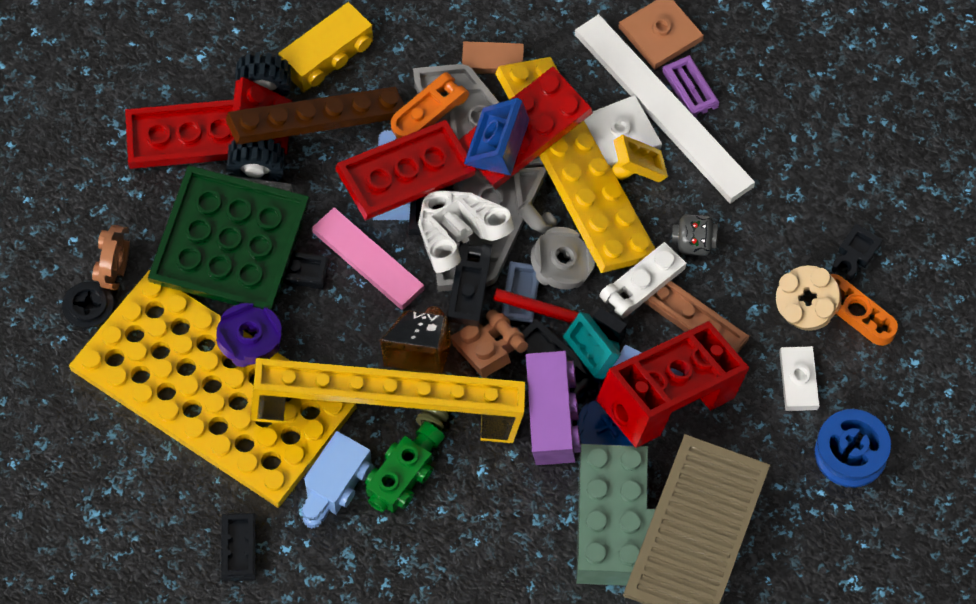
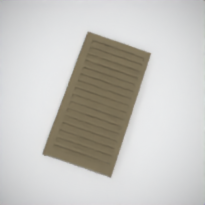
M684 434L623 596L643 604H720L770 464Z

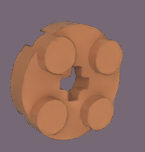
M112 225L109 231L102 230L99 235L98 248L102 249L100 261L94 265L92 279L93 281H98L101 288L118 289L120 284L114 283L117 275L124 276L130 249V241L124 240L123 234H129L127 227Z

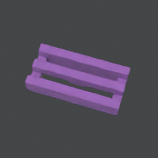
M690 55L663 66L662 72L681 103L694 117H697V114L700 112L702 114L707 113L709 108L713 110L718 108V99ZM682 66H686L707 101L703 102ZM673 70H675V72H676L677 75L679 76L680 80L682 81V83L684 84L685 88H686L687 91L689 92L690 96H691L692 99L694 100L696 106L694 105V103H693L692 100L690 99L689 95H688L687 92L685 91L684 87H683L682 84L680 83L679 79L677 78V76H676V74L674 73Z

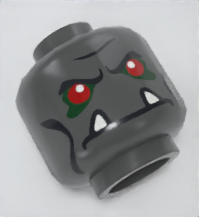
M684 214L680 219L679 225L673 224L672 243L678 244L681 254L707 256L710 254L711 249H717L718 224L713 223V219L709 215Z

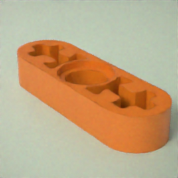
M830 274L839 285L842 299L844 300L845 296L848 295L838 313L836 312L835 314L872 343L880 346L890 344L894 340L898 329L895 318L843 277L837 274ZM853 303H859L865 308L866 313L862 316H855L850 313L848 306ZM870 315H874L873 321L870 319L869 324H865L869 320ZM885 325L888 327L887 332L878 333L876 331L877 326L882 327Z

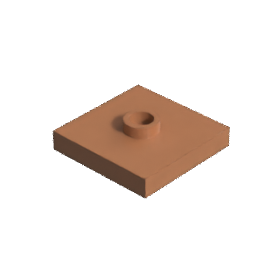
M655 0L619 22V29L654 70L702 42L704 37L674 0Z

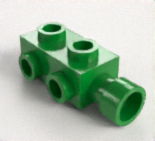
M424 421L416 431L417 437L414 441L404 436L399 444L394 442L387 450L384 457L386 461L379 469L375 467L369 473L365 480L366 495L370 497L368 503L374 509L381 513H384L387 509L393 514L398 507L405 509L414 496V493L411 491L418 481L423 484L430 477L433 471L431 466L432 453L430 451L432 448H437L445 438L444 434L433 424ZM406 454H409L414 459L405 461L403 458ZM387 479H392L394 485L391 487H386L383 484Z

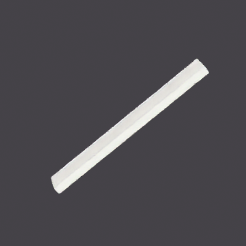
M599 14L575 29V36L630 96H636L642 109L730 204L754 188L755 181Z

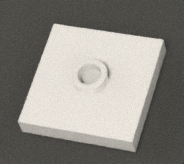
M635 95L592 111L593 114L584 120L607 164L611 168L613 164L618 162L613 140L621 135L628 136L659 150L662 147L659 137Z

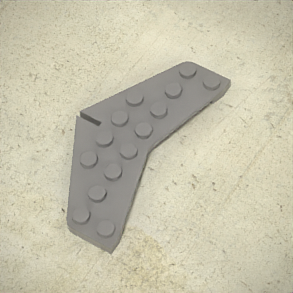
M455 64L413 68L414 86L417 94L445 72L454 77V83L458 86L462 85L469 91V96L463 104L456 105L436 122L447 120L458 140L477 126L484 107L499 103L472 68L467 65ZM447 92L440 93L444 98L448 95ZM539 156L496 190L477 169L473 177L454 184L453 192L473 193L507 208L511 213L514 230L507 236L494 241L480 239L474 232L468 236L471 242L470 245L482 246L483 243L493 245L486 287L492 286L498 280L525 222L516 211L517 208L527 200L533 205L547 175V170ZM448 233V235H449V236L455 241V243L457 244V247H458V250H459L460 242H457V241ZM469 257L468 261L480 262V259ZM456 266L448 271L436 273L438 292L452 290Z

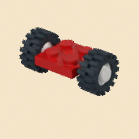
M255 52V56L249 53L246 54V58L243 56L239 58V61L236 63L233 111L292 102V100L284 97L288 96L291 83L292 67L288 65V61L286 59L281 60V56L278 55L271 57L272 53H266V56H261V52ZM289 136L238 145L233 140L228 147L226 167L228 175L255 183L262 182L263 185H268L269 181L272 183L277 182V179L280 180L283 175L284 156L288 151Z

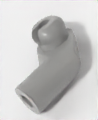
M529 200L522 203L516 210L530 228L542 234H545L547 230L557 225V219L552 213L545 212L541 216Z

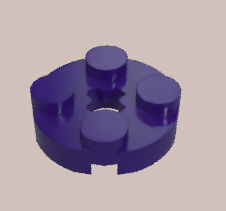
M242 303L230 307L223 313L217 326L216 341L220 351L227 358L231 359L236 366L246 367L249 364H255L256 358L270 359L280 350L282 327L280 320L270 309L264 307V310L253 307L252 303ZM248 329L249 332H257L253 338L243 337V330Z

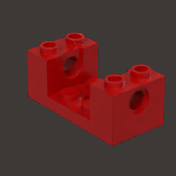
M707 321L609 368L596 401L633 446L637 448L661 436L672 412L698 399H701L710 411L734 399L749 370V366L710 321ZM671 368L682 372L683 376L674 374Z

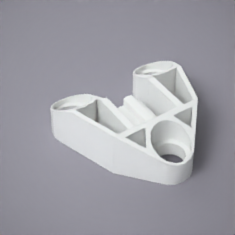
M434 191L429 193L423 200L418 222L425 248L436 273L448 271L461 262L457 244L448 233L457 242L467 243L469 241L468 236L473 234V232L480 239L494 241L507 236L514 230L511 213L507 208L468 192ZM436 205H444L439 209H431Z

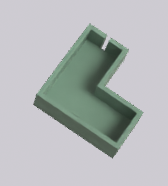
M581 444L579 457L576 584L627 586L656 510L647 509L648 446L635 448L634 446Z

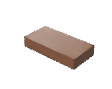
M463 41L462 64L471 67L478 74H495L501 65L523 62L524 44Z

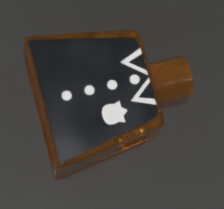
M429 306L425 313L410 310L403 312L380 340L384 366L443 374L451 344L449 318L436 306Z

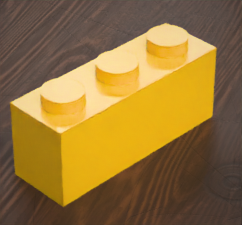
M347 2L280 51L278 56H281V60L286 59L288 61V65L292 67L291 80L305 92L311 87L318 86L325 76L335 69H341L348 62V59L358 52L365 51L373 42L372 24Z

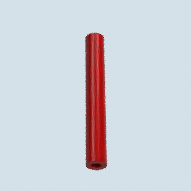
M496 288L493 296L494 301L568 323H573L579 312L498 288Z

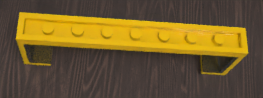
M256 358L250 421L283 424L286 397L481 414L480 441L513 443L524 415L525 382Z

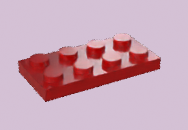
M553 66L512 98H519L523 101L530 120L511 176L476 168L495 190L593 114L591 107ZM476 127L459 139L466 153H468Z
M234 99L125 109L129 169L227 160L229 144L235 139L233 136H230L231 131L226 122L228 112L233 111Z
M447 120L338 162L335 168L365 221L422 198L431 192L439 191L473 177L476 173L475 167L464 164L467 153Z

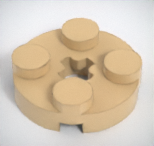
M809 265L801 266L784 274L779 281L776 291L777 308L783 318L798 329L812 331L825 327L831 322L830 319L834 317L836 312L838 313L841 307L842 297L839 285L824 268ZM808 290L812 294H817V298L812 300V305L806 306L804 301H800V297Z

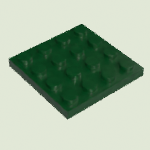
M188 165L148 275L149 282L232 305L252 303L253 307L262 310L266 307L273 311L310 202L309 196Z

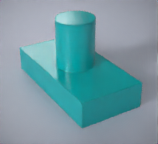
M579 312L563 336L594 378L604 379L609 368L613 367L621 355L619 353V343L608 339L593 318L587 313Z

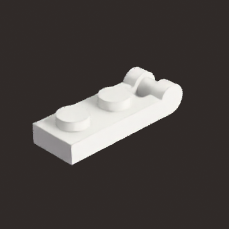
M664 242L618 280L607 285L601 291L599 297L606 304L610 303L615 308L614 312L623 319L685 270L686 262ZM625 292L629 298L624 299L620 294Z

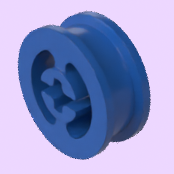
M858 409L839 411L831 415L823 423L815 445L816 463L826 478L840 486L854 488L868 485L875 481L885 468L891 450L890 435L885 425L876 416ZM859 433L863 434L864 436L860 441L859 447L851 451L846 464L842 463L841 460L844 458L847 448L853 447ZM869 440L873 444L875 451H872L869 448ZM830 446L836 448V457L832 453Z

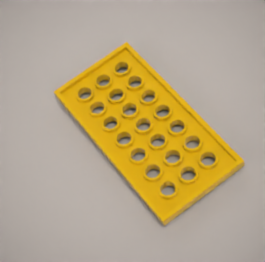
M149 270L69 364L70 370L279 508L320 456L335 432L342 428L356 410V403L292 398L290 401L285 402L283 424L272 423L268 427H260L256 424V421H250L253 384L249 382V379L254 375L255 364H249L246 367H225L223 363L227 357L220 351L216 341V331L221 316L183 291L150 283L148 280ZM152 307L164 309V313L158 318L147 316L148 310ZM179 323H185L190 326L188 332L183 335L174 334L172 329ZM139 330L144 333V337L138 342L127 340L128 334L132 331ZM243 330V337L253 338V336ZM203 340L215 342V347L210 351L204 352L198 349L199 343ZM159 347H166L170 350L169 355L163 359H156L152 356L154 350ZM278 352L270 358L290 361ZM119 354L124 357V361L119 366L107 364L108 358L112 355ZM184 364H192L196 367L195 371L189 376H183L178 373V369ZM139 371H146L150 374L149 379L144 383H135L132 378ZM215 380L222 384L217 392L209 393L204 390L205 384L209 381ZM164 388H172L176 391L175 396L170 400L158 398L159 392ZM237 397H242L248 401L246 407L241 410L232 409L229 405ZM190 405H198L202 408L201 413L193 418L185 416L184 410ZM307 407H315L320 411L319 415L311 420L305 419L301 414ZM216 422H223L228 426L226 432L220 435L211 433L210 427ZM293 431L300 435L299 441L295 444H286L282 441V437L287 432ZM243 439H249L254 442V447L248 452H240L236 449L237 443ZM274 456L279 458L281 463L276 469L269 470L262 466L263 461L267 457Z

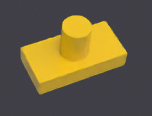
M621 135L613 140L618 162L613 164L612 169L619 180L623 181L635 173L656 182H661L668 177L661 150L625 135Z

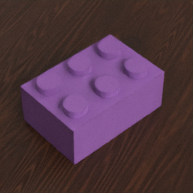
M566 351L526 354L531 443L535 464L575 463V453L580 452L581 444L578 425L573 426L572 422L579 420L576 393H570L571 388H576L574 361H567Z

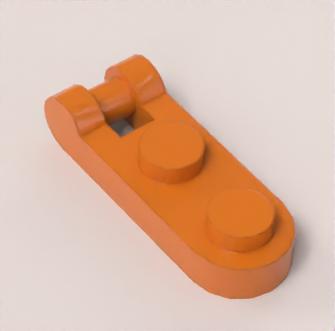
M448 72L441 74L393 115L390 122L392 132L398 139L435 124L456 105L463 104L469 96V91L462 85L458 86L454 83V77ZM447 92L448 95L444 98L440 93Z

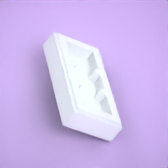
M813 346L781 347L779 353L785 411L818 410L819 398Z

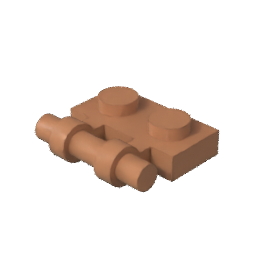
M494 309L489 310L486 314V319L489 321V324L483 327L481 324L479 326L469 325L450 336L453 346L482 378L511 363L508 355L510 352L516 350L522 353L528 348L523 333L516 327L512 328L510 320L503 313H498ZM498 336H503V338L499 341L495 340V338H497Z

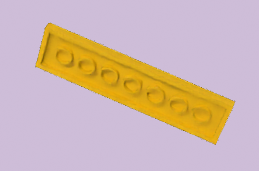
M546 57L501 65L495 74L510 100L552 66L557 71L558 69L552 58ZM584 121L539 155L601 273L634 266L655 250L652 241L611 166L607 164Z

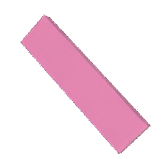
M335 207L312 226V232L401 310L405 309L424 291L423 283Z

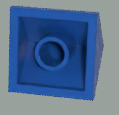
M514 98L483 108L464 164L511 176L530 120L522 100Z

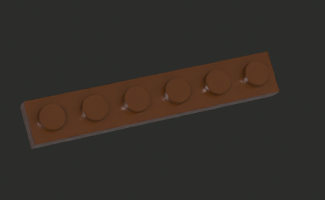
M395 86L228 112L226 122L238 145L388 121L405 104Z

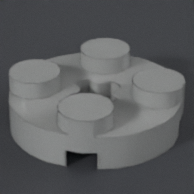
M554 227L538 238L531 250V263L536 272V279L541 284L550 285L558 289H573L582 286L594 269L595 261L584 241L579 238L580 234L566 227ZM561 252L564 258L569 259L570 262L566 264L561 263L557 256Z

